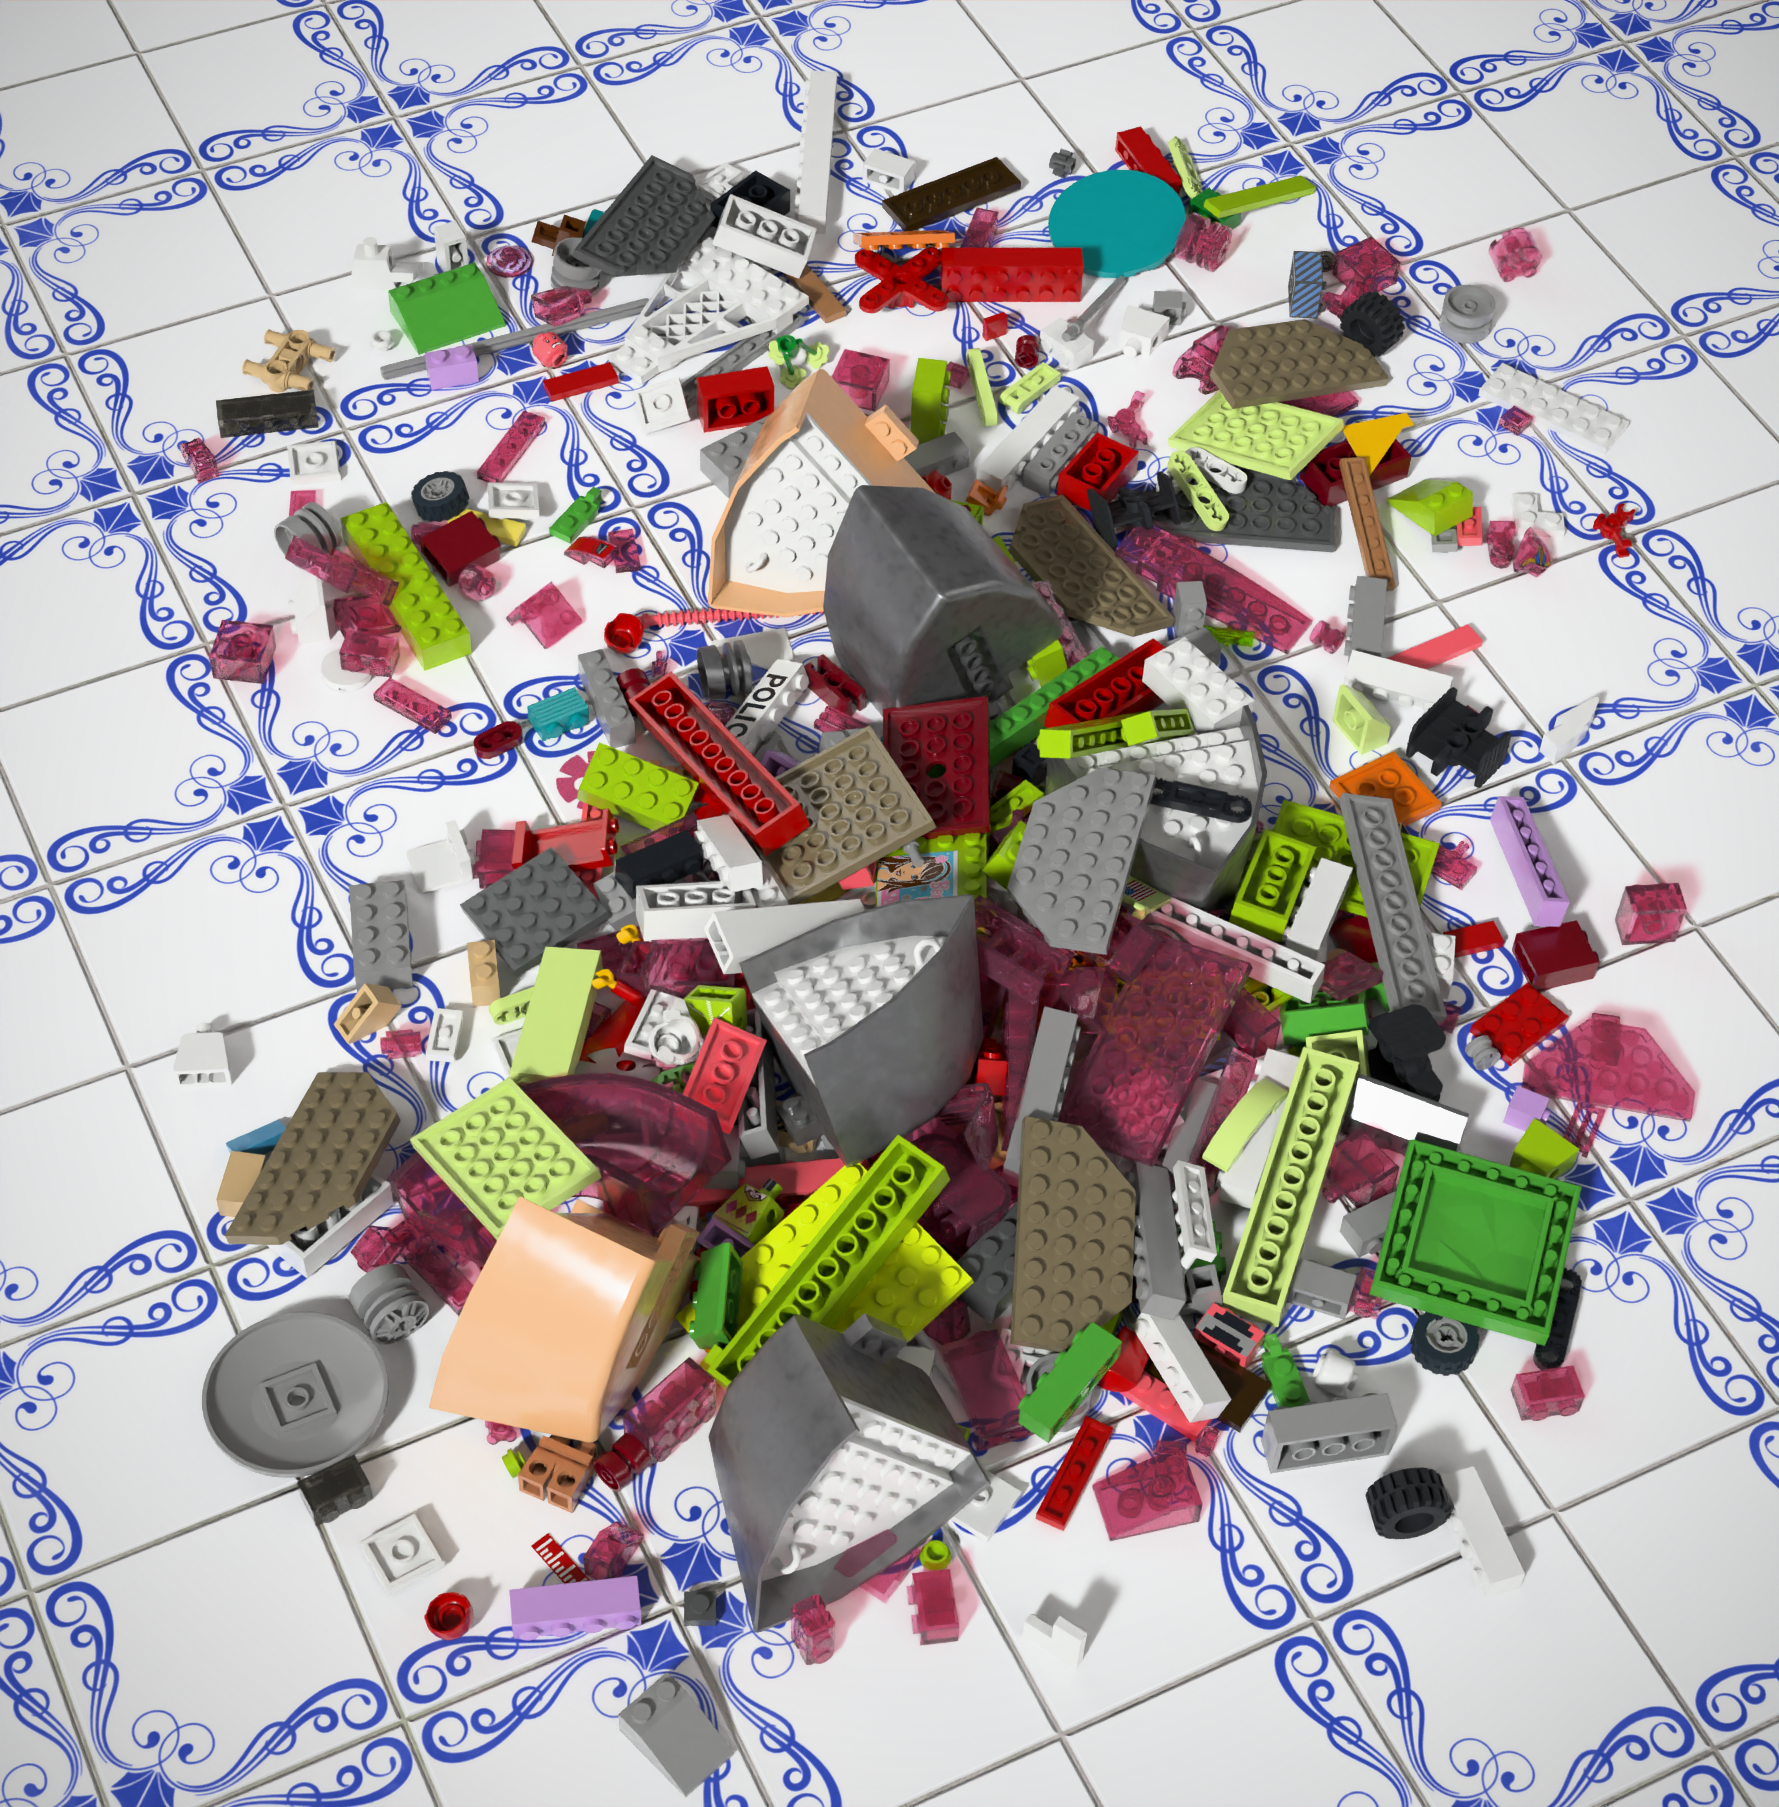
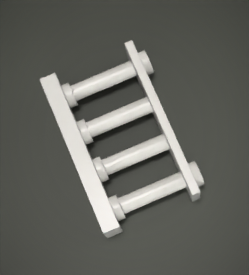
M1178 1160L1173 1167L1176 1189L1171 1196L1185 1297L1187 1298L1186 1272L1196 1258L1212 1262L1217 1255L1205 1168Z

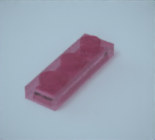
M392 678L386 680L373 693L376 702L434 734L452 719L450 710Z

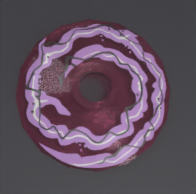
M505 245L489 253L486 265L489 271L496 276L514 278L530 270L532 256L523 247Z

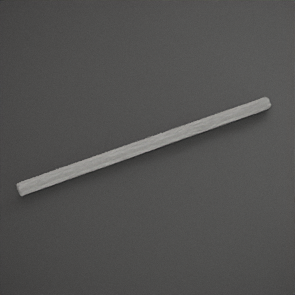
M644 298L462 346L472 345L475 356H481L534 342L535 337L540 333L554 332L557 335L638 315L649 299ZM425 355L381 366L382 378L388 380L426 370Z

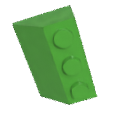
M1366 985L1321 990L1316 993L1311 1004L1293 997L1280 1006L1279 1015L1284 1045L1291 1044L1293 1047H1301L1306 1045V1037L1362 1030L1364 1036L1369 1035Z
M722 1243L701 1252V1262L696 1264L695 1277L699 1281L698 1292H694L692 1298L693 1309L696 1312L695 1321L690 1322L689 1333L690 1338L693 1339L699 1349H712L715 1344L725 1349L737 1334L743 1262L731 1243Z

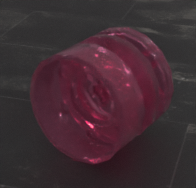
M1195 212L1186 219L1177 237L1174 251L1175 257L1190 264L1196 261V266L1204 268L1211 273L1215 272L1222 264L1229 250L1232 240V228L1226 225L1222 226L1217 221L1211 224L1209 218Z

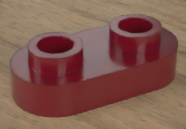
M506 721L477 735L473 741L475 754L482 759H491L518 746L523 740L522 727L514 721Z

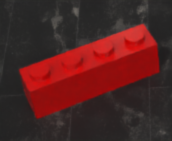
M1141 126L1117 132L1115 151L1128 169L1147 173L1161 179L1173 188L1179 196L1180 188L1182 187L1181 177L1176 174L1170 162L1164 158L1160 149L1152 142L1149 134H1146Z

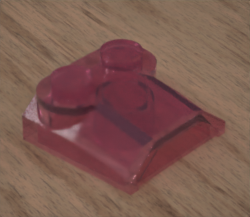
M382 594L334 600L335 623L345 640L354 647L367 646L371 638L401 631V626L398 625L383 600Z

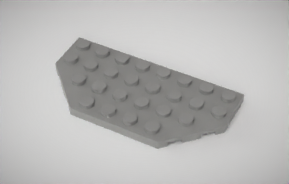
M1101 767L1034 801L1007 889L1008 895L1014 902L1016 901L1020 905L1024 915L1035 928L1037 927L1041 931L1050 947L1107 955L1156 784V775Z

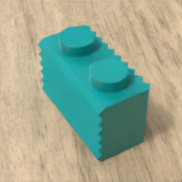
M575 687L527 706L528 720L542 741L557 738L562 733L569 732L570 729L581 728L589 722L588 705L583 701Z

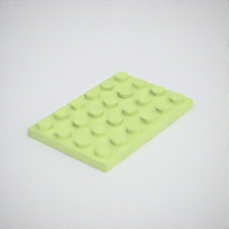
M1219 390L1168 438L1169 447L1181 451L1199 447L1229 464L1292 480L1344 428V422L1340 418L1279 402L1232 409Z
M510 1077L410 1139L413 1148L497 1241L519 1196L548 1210H552L602 1178L599 1169Z

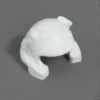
M679 1009L663 1011L664 1023L656 1025L649 1035L648 1045L652 1056L656 1060L657 1067L673 1069L694 1063L702 1047L704 1039L698 1025L691 1016L680 1013L681 1010Z

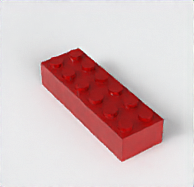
M942 248L940 291L948 296L949 302H1080L1084 267L1082 248Z
M1152 638L1051 701L1044 726L1051 728L1141 711H1151L1158 707L1164 701L1142 681L1145 659L1166 647Z

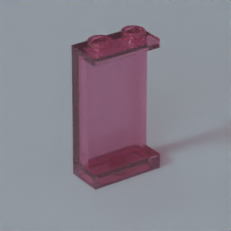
M997 1329L979 1331L971 1337L961 1340L953 1339L940 1346L941 1357L974 1431L973 1442L978 1452L1035 1435L1018 1423L1020 1412L1018 1406L1026 1394Z

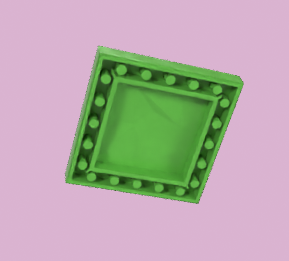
M1410 1139L1369 1295L1545 1346L1550 1334L1582 1186Z

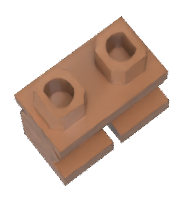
M543 1435L539 1446L536 1447L518 1474L519 1491L542 1501L547 1496L549 1504L573 1513L578 1504L580 1493L584 1490L588 1480H590L594 1473L593 1461L596 1456V1445L592 1442L581 1441L577 1449L568 1446L571 1442L569 1438L551 1435L548 1438Z

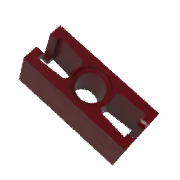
M824 654L818 657L817 671L813 669L814 665L811 662L804 666L810 682L807 687L845 721L853 716L851 711L852 703L857 706L858 711L865 708L866 691Z

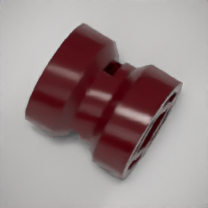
M1023 335L1016 341L1015 362L1019 367L1029 369L1037 365L1040 343L1036 337Z

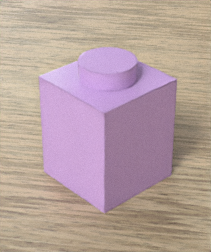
M1517 1086L1508 1105L1503 1123L1525 1132L1534 1118L1546 1125L1551 1111L1547 1110L1550 1098Z

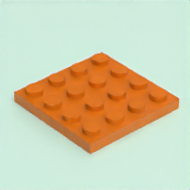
M946 230L853 233V242L859 244V247L865 250H879V245L889 249H903V244L914 249L926 248V244L935 248L949 247V243H955V233Z

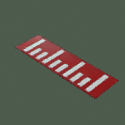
M549 1533L531 1545L564 1584L591 1581Z

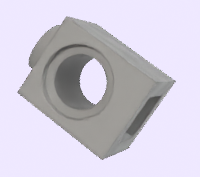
M1154 291L1152 312L1170 317L1169 325L1180 326L1181 316H1186L1187 305L1186 302H1182V292Z

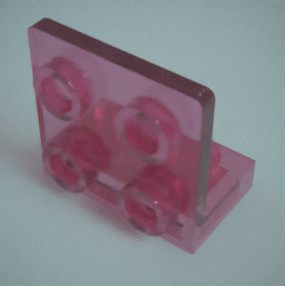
M552 581L516 607L505 618L511 626L518 621L522 624L524 623L544 649L551 647L583 622Z

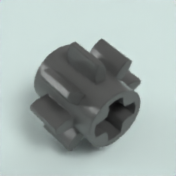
M1061 148L1059 153L1054 152L1049 162V168L1053 169L1052 174L1065 178L1066 174L1071 175L1076 166V158L1072 157L1073 153L1071 151Z

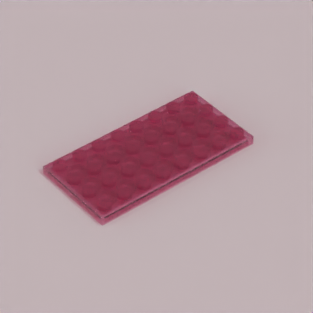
M1151 932L1061 1106L1057 1122L1082 1126L1102 1150L1153 1167L1253 969L1250 962Z

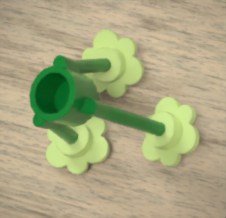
M784 335L781 338L778 337L776 341H771L768 346L770 350L768 357L774 359L776 365H783L785 361L787 368H783L780 372V383L785 384L789 389H793L805 378L806 371L802 368L799 369L796 365L792 366L791 363L792 358L798 354L800 347L806 350V363L811 364L814 369H819L822 363L828 362L827 355L830 353V348L827 345H822L818 341L814 346H808L803 343L802 339H795L791 335Z

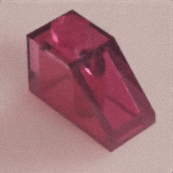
M617 1521L599 1531L583 1557L585 1575L595 1580L619 1578L643 1540L644 1534Z

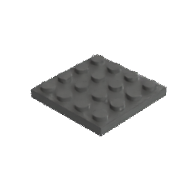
M552 847L460 904L463 913L486 940H495L496 953L516 977L541 962L545 947L564 948L610 918L608 911Z

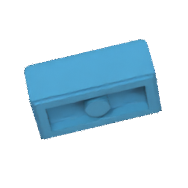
M278 1119L225 1144L230 1153L231 1151L264 1155L274 1150L286 1127Z

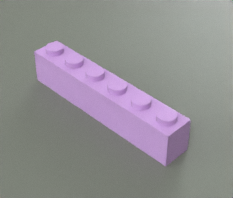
M1498 796L1490 822L1534 926L1560 927L1569 905V899L1524 797Z

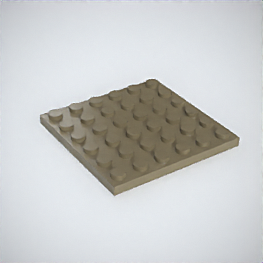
M869 725L774 777L801 805L810 826L766 857L754 844L753 846L788 904L795 905L935 829L936 825Z

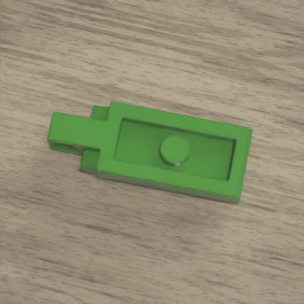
M592 487L585 497L581 495L549 528L550 535L572 544L598 516L600 503L603 500L601 496L602 490Z
M1276 1333L1265 1335L1264 1343L1262 1344L1265 1352L1261 1353V1366L1267 1381L1272 1384L1271 1392L1277 1407L1285 1406L1292 1408L1310 1402L1288 1348H1281V1343Z

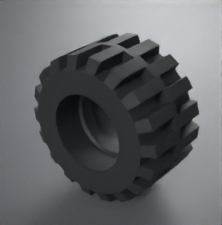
M1378 292L1362 294L1344 309L1340 316V321L1342 322L1340 328L1343 330V336L1362 344L1374 357L1381 356L1400 340L1404 334L1405 325L1402 323L1404 319L1399 313V308H1396L1394 302L1388 300L1387 296L1383 294L1380 296Z
M1415 1467L1389 1473L1370 1485L1365 1494L1375 1531L1379 1536L1387 1539H1410L1425 1535L1447 1522L1452 1512L1441 1475L1433 1469Z

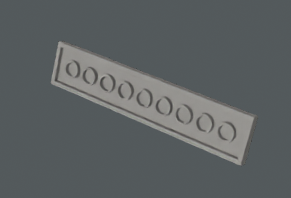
M1343 793L1339 798V803L1390 1013L1397 1009L1417 1004L1426 1007L1437 1023H1443L1447 1014L1392 799Z

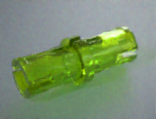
M1204 625L1217 642L1224 643V646L1233 644L1252 648L1254 631L1232 629V626L1220 628Z

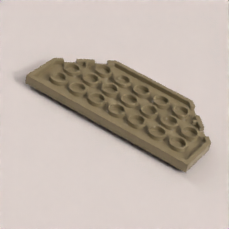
M1306 319L1228 330L1209 375L1232 409L1386 386L1390 380L1372 353L1362 344Z
M1064 495L1023 504L1009 553L1065 616L1131 637L1173 627L1175 618Z
M318 1072L224 1235L229 1244L282 1245L292 1239L290 1234L305 1226L309 1230L329 1219L328 1213L341 1206L347 1209L358 1202L401 1122L397 1111L368 1072Z
M1025 1116L1022 1120L1010 1344L1055 1352L1068 1351L1073 1345V1338L1080 1329L1085 1330L1091 1322L1102 1327L1132 1303L1136 1190L1082 1126Z

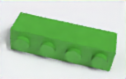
M1091 1322L1085 1330L1080 1329L1076 1333L1071 1348L1068 1351L1063 1350L1054 1362L1055 1367L1051 1372H1044L1036 1384L1037 1389L1032 1395L1026 1394L1019 1403L1018 1423L1048 1444L1120 1357L1122 1341L1094 1322Z

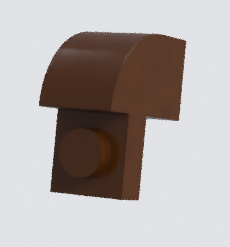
M565 214L560 227L537 221L531 242L553 249L552 256L554 257V250L558 242L566 238L582 237L586 221Z

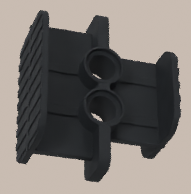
M1162 471L1157 472L1159 492L1141 495L1140 490H1128L1124 486L1118 488L1119 500L1107 503L1092 488L1087 490L1095 530L1112 548L1118 546L1115 528L1131 524L1132 527L1142 526L1146 530L1153 529L1151 515L1153 512L1164 509L1170 521L1175 525L1181 524L1174 486L1168 475Z
M1452 687L1413 725L1407 742L1406 756L1411 758L1415 753L1419 752L1431 759L1433 763L1430 773L1436 777L1448 765H1460L1476 775L1474 786L1481 788L1502 766L1510 746L1511 733L1505 732L1498 738L1486 731L1485 729L1492 718L1493 709L1486 706L1479 714L1456 701L1458 690Z
M1412 1004L1391 1013L1386 1012L1371 1018L1368 1028L1376 1038L1377 1045L1376 1048L1368 1050L1370 1077L1439 1102L1443 1084L1432 1070L1428 1054L1444 1046L1446 1035L1426 1007Z

